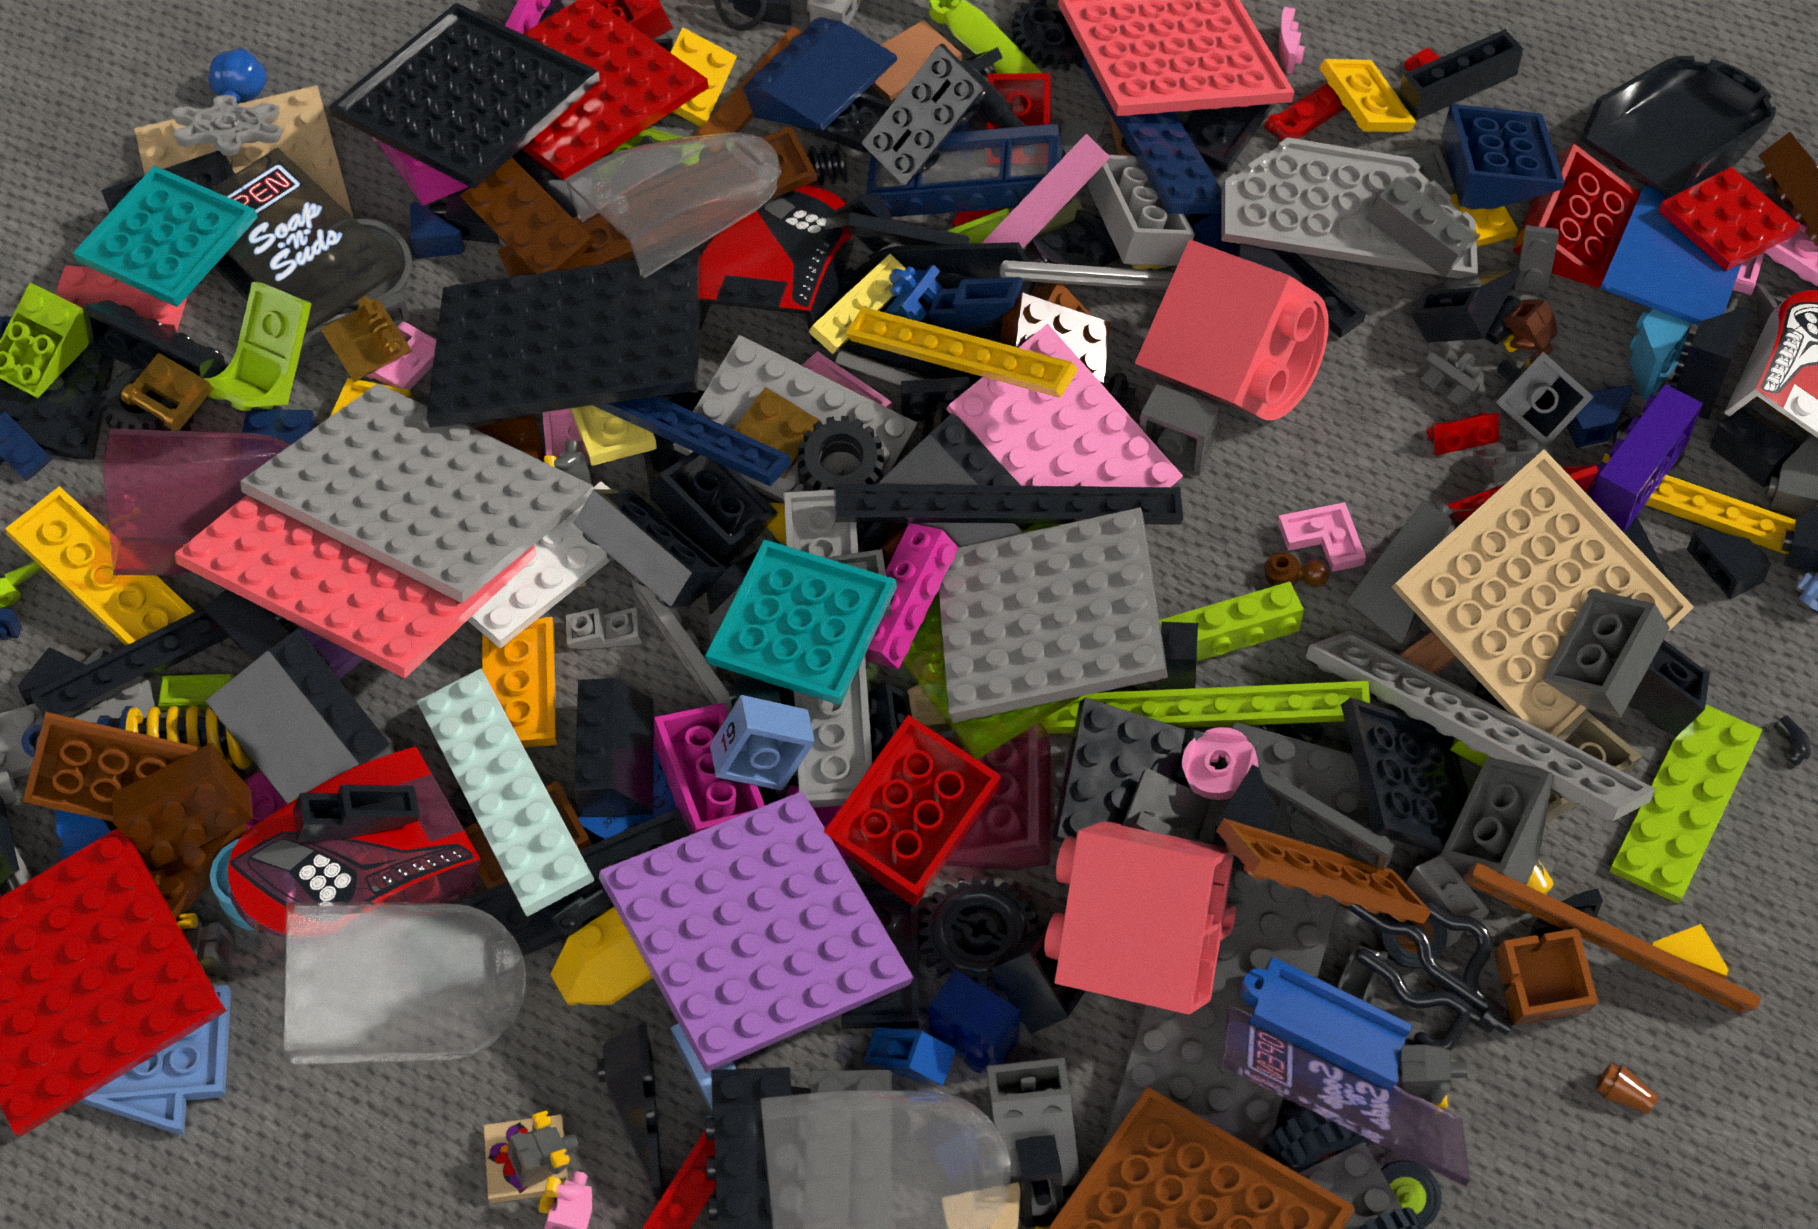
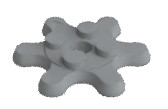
M220 95L213 99L214 105L212 107L195 109L185 106L175 108L172 111L176 123L187 126L174 131V138L177 144L183 147L210 143L221 154L234 156L239 153L243 143L259 141L273 144L279 142L282 135V128L280 126L267 124L276 121L278 118L279 107L274 104H262L247 108L237 105V99L234 96Z

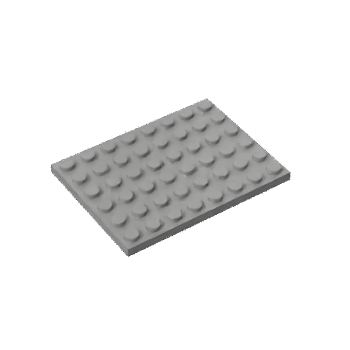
M379 383L240 481L241 492L461 603L585 504L593 491V485L553 466L551 467L549 464L463 423L430 428L426 419L427 406Z

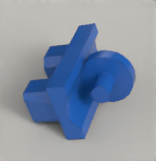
M931 265L927 271L920 269L915 271L910 266L905 271L894 269L889 275L890 282L893 284L890 292L897 297L885 312L921 322L926 316L927 310L918 302L919 298L922 297L928 304L933 303L937 290L943 289L936 279L940 272L935 265Z

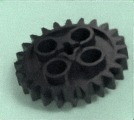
M1029 0V4L1021 3V11L1016 10L1015 19H1012V41H1015V45L1020 50L1022 49V52L1027 57L1031 55L1033 63L1039 60L1042 61V68L1047 67L1049 63L1053 64V68L1056 71L1060 65H1064L1068 71L1073 63L1082 68L1084 53L1058 6L1059 0Z

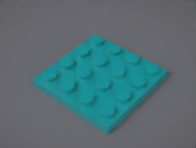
M153 166L73 252V255L77 262L178 307L258 217L254 208L157 166Z
M764 539L705 655L708 664L841 706L897 588L896 579Z

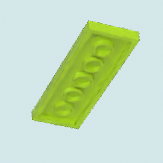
M1706 704L1705 710L1675 737L1651 787L1655 788L1651 802L1641 806L1609 872L1680 904L1763 729Z

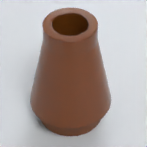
M1609 1063L1596 1085V1090L1603 1094V1099L1639 1110L1647 1115L1653 1109L1659 1094L1648 1088L1622 1064L1618 1067L1613 1063Z

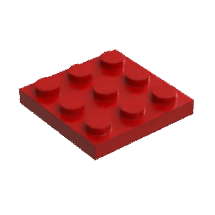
M1733 167L1663 201L1659 208V212L1725 271L1795 236L1800 227L1796 221Z

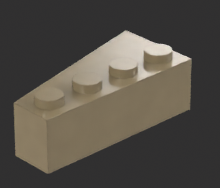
M1587 710L1582 712L1557 737L1626 774H1630L1642 758L1638 752ZM1551 789L1545 824L1580 803L1567 801L1561 797L1559 792Z

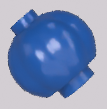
M245 49L224 51L216 55L210 64L208 72V82L213 92L218 96H234L237 99V104L256 98L263 90L267 80L263 65L256 59L254 54Z

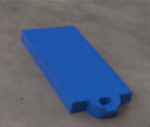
M1271 957L1265 969L1255 968L1246 974L1241 982L1240 994L1243 1000L1253 1007L1249 1023L1389 1091L1397 1084L1399 1077L1397 1070L1402 1055V1045H1404L1406 1036L1411 1031L1412 1024L1275 957Z

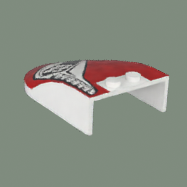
M1818 290L1798 292L1788 297L1771 313L1724 412L1730 417L1758 396L1818 438Z

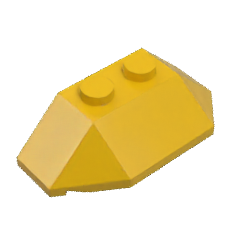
M615 907L568 937L550 974L568 1005H577L578 1003L612 1005L653 978Z

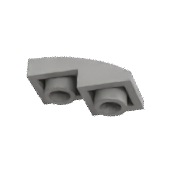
M637 607L608 614H603L600 608L566 615L567 645L569 648L594 649L643 643L641 613Z

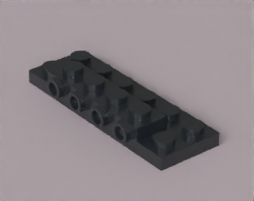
M790 1067L711 1070L712 1116H705L706 1141L713 1140L714 1156H707L706 1165L707 1181L715 1180V1196H708L709 1221H716V1229H798Z

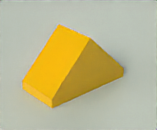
M1701 924L1656 940L1652 944L1723 979L1727 976L1729 969Z

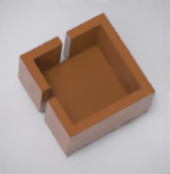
M1579 928L1546 933L1540 939L1538 935L1504 940L1494 951L1502 985L1510 984L1504 995L1511 1021L1514 1023L1513 1026L1585 1014L1599 1003Z

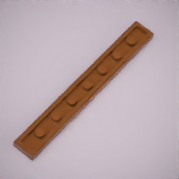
M1477 862L1467 870L1463 880L1466 884L1560 929L1579 928L1582 939L1735 1012L1744 1014L1758 1007L1761 996Z

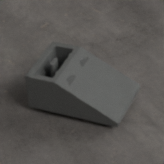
M1065 1057L987 1066L986 1087L1000 1186L1019 1182L1015 1140L1054 1134L1062 1168L1063 1188L1078 1187L1080 1184V1174Z

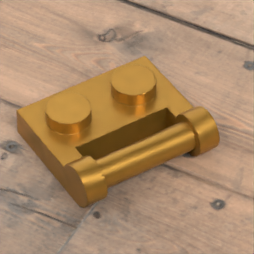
M158 353L135 382L124 387L121 393V400L130 406H139L163 420L166 427L173 431H178L214 388L209 381ZM150 389L178 405V407L170 410L145 394Z

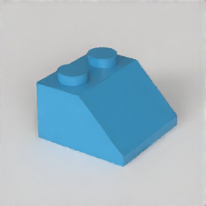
M1652 309L1650 312L1645 310L1636 324V329L1640 331L1634 336L1629 346V349L1633 351L1629 364L1643 400L1647 401L1651 394H1656L1676 367L1681 353L1683 354L1682 349L1693 323Z

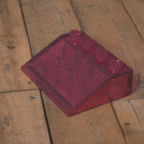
M1037 716L937 733L1001 775L998 791L945 866L1020 870L1050 865L1051 736Z

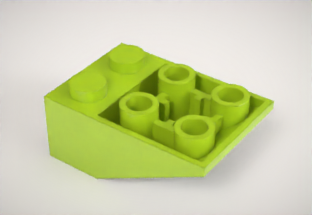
M30 282L0 339V379L38 398L87 348L89 338L83 308Z

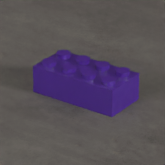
M1666 384L1657 396L1655 394L1650 395L1643 407L1642 412L1644 414L1642 417L1635 416L1627 428L1626 435L1628 436L1626 439L1622 440L1619 438L1609 454L1611 458L1609 462L1605 463L1602 461L1597 467L1598 473L1594 478L1596 482L1587 494L1623 533L1629 528L1687 447L1703 404Z

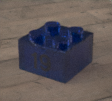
M957 970L952 973L929 1004V1035L955 1048V1053L963 1057L964 1063L977 1073L987 1072V1066L1002 1065L1019 1042L1020 1010Z

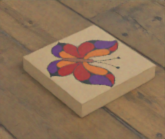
M562 1114L550 1116L552 1124L549 1127H556L560 1137H565ZM532 1118L484 1125L487 1188L490 1204L541 1197L542 1194H545L544 1190L547 1179L522 1188L507 1155L511 1135L520 1132L522 1134L531 1132ZM567 1167L561 1173L551 1175L560 1179L562 1185H564L565 1180H568Z

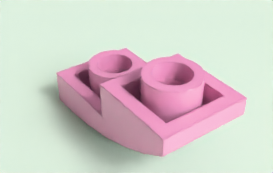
M1283 7L1279 32V54L1286 73L1293 75L1295 64H1302L1305 46L1300 45L1301 32H1298L1299 22H1294L1295 9Z

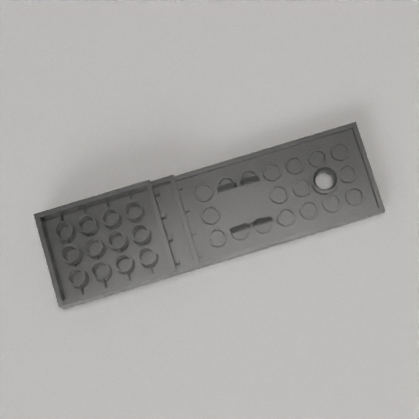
M1235 722L1233 729L1244 734L1247 741L1254 747L1260 772L1264 768L1271 773L1277 772L1284 775L1293 786L1362 825L1367 805L1361 791V781L1352 754ZM1226 758L1223 759L1220 770L1229 765L1226 763ZM1231 798L1210 800L1198 840L1213 845L1215 825ZM1272 806L1275 814L1273 830L1278 835L1346 856H1353V853ZM1232 867L1226 904L1236 906V918L1231 934L1220 941L1211 1001L1190 1015L1146 1005L1099 1155L1147 1087L1266 1155L1264 1145L1268 1143V1138L1273 1135L1285 1092L1243 1072V1065H1232L1223 1059L1232 1063H1243L1246 1025L1292 1047V1065L1298 1046L1248 1022L1253 1007L1248 1005L1241 997V982L1250 970L1255 968L1265 969L1271 957H1275L1317 978L1339 905L1333 897L1323 895L1322 898H1318L1308 893L1305 889L1296 886L1294 889H1288L1275 880L1268 878L1260 881Z

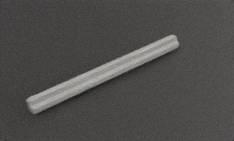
M1007 260L1001 263L999 272L1002 278L1021 277L1023 281L1152 290H1167L1174 275L1173 272Z

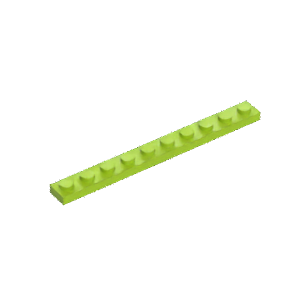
M1369 681L1093 693L1005 712L1006 735L1073 733L1079 701L1084 698L1179 728L1234 726L1235 722L1244 725L1344 721L1341 704L1352 697L1370 703Z

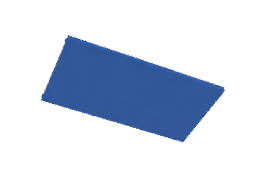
M1644 185L1600 289L1698 326L1702 320L1724 314L1742 264L1725 271L1659 212L1661 203L1669 198L1653 187Z

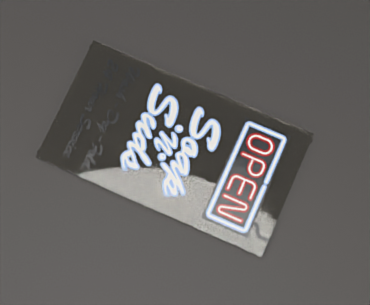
M278 147L210 189L255 209L258 218L226 253L256 282L264 283L312 303L306 326L307 332L318 327L404 269V265Z

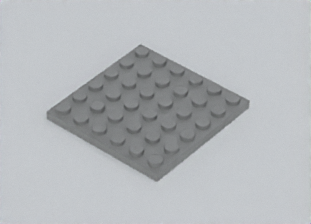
M1141 507L958 548L955 558L950 564L939 588L948 708L952 723L1168 678L1144 516Z

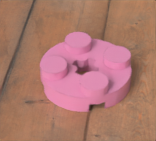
M1225 727L1212 728L1205 731L1206 735L1200 737L1197 741L1194 738L1189 742L1183 753L1182 768L1189 787L1194 793L1212 800H1225L1233 797L1252 764L1258 767V758L1254 747L1240 731ZM1220 757L1226 758V763L1229 764L1226 768L1216 770L1214 766H1210L1212 762L1217 763Z

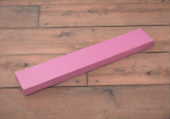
M1086 133L982 243L1019 242L1023 249L1108 161L1110 156Z

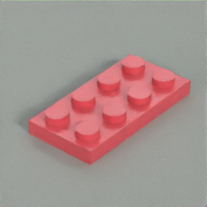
M65 265L55 293L82 308L87 304L107 300L120 306L126 305L133 309L136 314L147 319H155L165 328L177 332L188 298L187 296L176 307L90 267Z

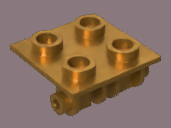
M368 296L358 300L357 304L359 307L356 311L320 329L354 382L412 352V349L379 299H370Z

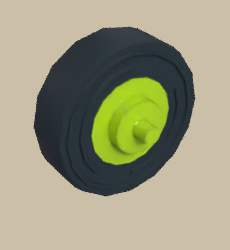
M1397 1160L1387 1163L1380 1169L1402 1208H1413L1424 1229L1431 1224L1441 1208L1442 1199L1438 1180L1431 1171L1415 1161Z

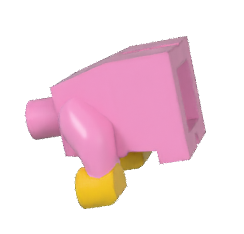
M579 1171L572 1172L570 1181L565 1180L564 1185L561 1184L560 1179L553 1176L548 1177L544 1190L545 1194H542L538 1207L539 1212L549 1214L544 1229H587L592 1212V1187L585 1185L587 1180L585 1173Z

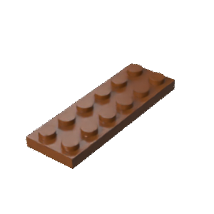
M1223 818L1216 830L1227 843L1226 849L1238 857L1245 864V872L1257 880L1272 879L1285 888L1294 889L1296 886L1305 889L1308 893L1318 898L1326 895L1333 897L1336 901L1346 906H1350L1352 903L1360 905L1373 914H1379L1380 911L1388 913L1401 922H1405L1408 919L1424 924L1431 913L1429 908L1392 869L1385 868L1380 870L1366 861Z

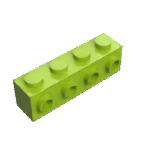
M1287 582L1160 619L1159 622L1160 628L1162 622L1198 623V662L1299 632L1304 609L1291 582Z

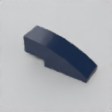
M1021 277L962 279L957 289L937 290L928 315L935 326L949 330H959L989 322L1014 307L1023 280Z

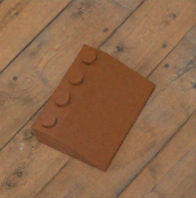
M45 712L22 802L113 822V793L196 751L197 746Z

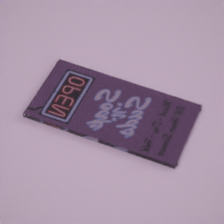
M1233 1005L1227 1008L1224 1055L1222 1060L1224 1068L1465 1187L1468 1185L1470 1176L1462 1118L1397 1086H1394L1389 1091L1249 1023V1013Z

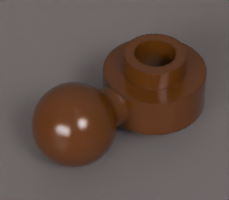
M1289 553L1274 554L1265 563V576L1272 586L1291 582L1292 586H1294L1299 579H1303L1308 586L1321 587L1328 581L1330 576L1329 568L1323 561L1311 560L1305 565H1300L1298 559Z

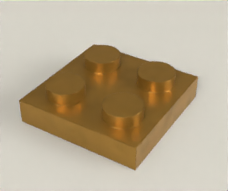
M764 387L734 430L790 455L791 466L780 476L785 479L797 462L800 441L804 442L803 435L807 430L813 432V424L818 421L822 423V421L769 388Z

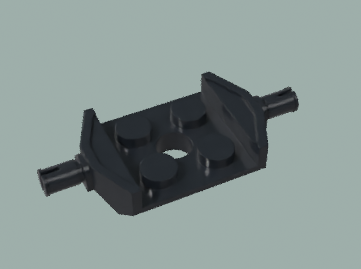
M1081 209L1077 210L1074 221L1040 238L1035 236L1026 245L1030 262L1103 267L1121 258L1102 217Z

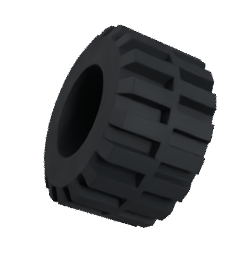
M143 365L140 369H137L135 366L129 368L130 371L125 374L121 372L116 375L117 380H111L106 385L108 390L103 391L101 395L103 402L100 403L104 419L116 444L119 447L123 446L124 450L132 453L135 449L137 455L144 456L146 451H150L151 455L159 454L158 449L165 448L166 451L173 449L171 444L173 442L180 444L184 440L182 433L189 434L191 431L190 424L194 422L192 414L180 430L173 431L164 425L163 420L149 412L137 413L142 408L137 405L130 406L121 400V393L124 387L128 384H133L148 365ZM150 389L145 394L170 410L178 407V405Z
M834 416L827 417L826 424L823 425L818 421L813 424V432L807 430L803 435L804 442L800 441L797 455L798 478L800 484H803V491L834 490L835 484H877L883 479L884 449H881L882 442L879 436L874 437V429L869 425L865 429L863 428V421L856 418L854 423L849 422V416H841V421H835ZM846 452L855 456L861 465L850 474L835 475L825 470L821 462L832 453Z

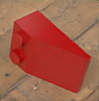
M1050 73L988 74V82L1012 104V112L1026 126L1051 124L1052 84ZM987 121V129L1001 128L999 125H991ZM1049 143L1036 144V154L1034 156H1026L1023 153L1022 145L1013 146L1011 167L1047 166ZM987 148V166H1000L1001 159L994 158L991 148Z

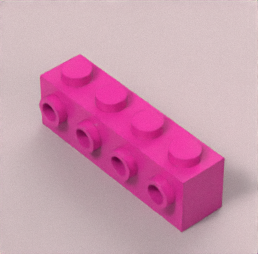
M909 523L885 571L886 576L896 579L897 588L890 601L892 616L882 618L865 653V661L899 669L959 548L943 530Z

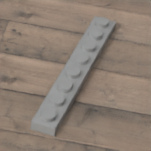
M631 578L635 596L711 705L724 702L728 713H730V708H733L728 691L730 684L727 680H719L716 675L718 673L716 666L708 664L706 657L698 650L700 645L694 633L690 629L685 631L681 626L682 619L677 609L662 605L656 600V594L652 590L639 585ZM787 783L783 791L771 789V791L778 799L788 793L789 785Z

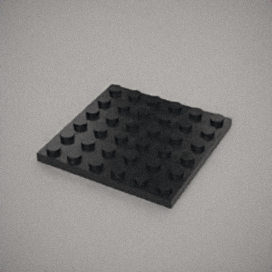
M455 3L332 103L329 109L332 117L476 189L599 82L600 77L598 70L459 3Z

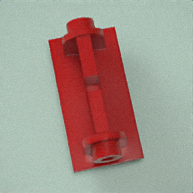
M1480 412L1479 415L1463 418L1455 422L1432 423V426L1426 429V434L1429 441L1434 440L1435 456L1498 442L1499 413L1487 414L1486 412Z

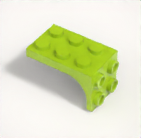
M252 282L238 346L232 361L219 375L212 378H203L209 381L214 388L208 397L218 400L226 399L232 402L231 406L233 408L243 411H251L252 407L273 409L275 405H288L312 303L264 283Z

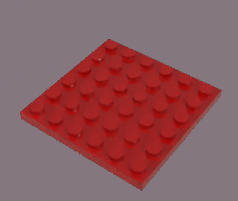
M577 0L522 34L598 70L600 81L528 142L522 150L565 181L709 88L708 78L596 0Z
M118 828L0 897V1107L13 1133L18 1137L43 1124L227 1011L138 849L130 838H127Z

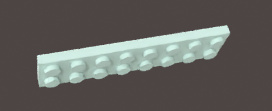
M480 668L418 700L417 703L526 916L595 881L482 669Z

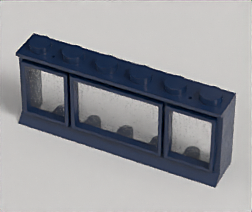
M1058 123L950 132L938 147V150L941 152L938 161L928 171L917 173L908 185L901 184L871 153L865 195L880 194L891 217L1015 208L1061 161L1063 148Z

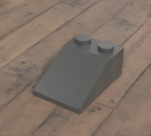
M1487 756L1441 856L1462 875H1466L1467 870L1478 862L1527 885L1540 855L1553 774L1549 771Z

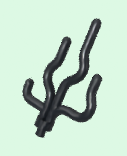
M1431 901L1423 902L1431 911L1428 918L1449 930L1469 932L1477 940L1476 950L1468 961L1463 974V980H1461L1436 962L1428 935L1418 925L1408 920L1401 922L1396 919H1390L1380 912L1379 914H1373L1354 903L1350 906L1339 903L1384 933L1409 937L1417 947L1418 958L1423 970L1432 979L1453 992L1434 990L1426 993H1415L1407 987L1401 974L1392 965L1366 948H1359L1356 951V960L1384 978L1394 996L1403 1004L1412 1008L1446 1006L1457 1013L1441 1039H1434L1424 1032H1417L1413 1038L1416 1045L1441 1046L1451 1051L1459 1042L1470 1022L1488 1034L1493 1029H1496L1505 1036L1510 1032L1514 1023L1503 1016L1505 1008L1487 997L1479 987V974L1492 951V937L1488 928L1479 920L1470 916L1452 915Z

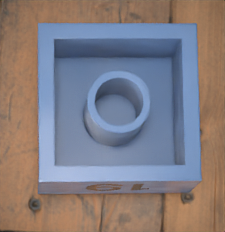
M741 695L710 743L716 777L783 791L815 742L808 709Z

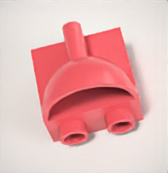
M1189 239L1134 364L1164 380L1264 420H1277L1288 414L1300 402L1316 377L1328 338L1329 321L1327 308L1323 299L1317 293L1290 275Z
M1106 821L1078 830L1077 838H1065L1058 854L1056 878L1058 882L1070 885L1065 914L1056 912L1052 916L1047 928L1044 945L1046 957L1058 960L1055 984L1188 1015L1209 1003L1212 996L1220 941L1231 934L1236 918V906L1226 904L1234 855L1226 847L1125 827Z

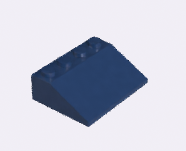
M821 17L813 20L810 26L799 36L793 38L783 51L776 54L772 61L762 70L756 72L753 78L743 86L755 118L823 131L898 59L896 54L842 21Z
M1450 104L1441 138L1460 206L1473 210L1479 208L1495 209L1564 188L1563 176L1542 113Z

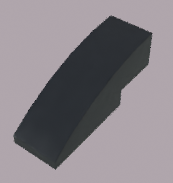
M340 785L337 793H299L293 808L297 842L325 841L369 835L417 822L420 818L415 786Z

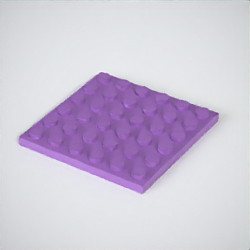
M803 791L600 870L599 879L705 1073L910 985L913 976L830 836L824 833L825 828Z

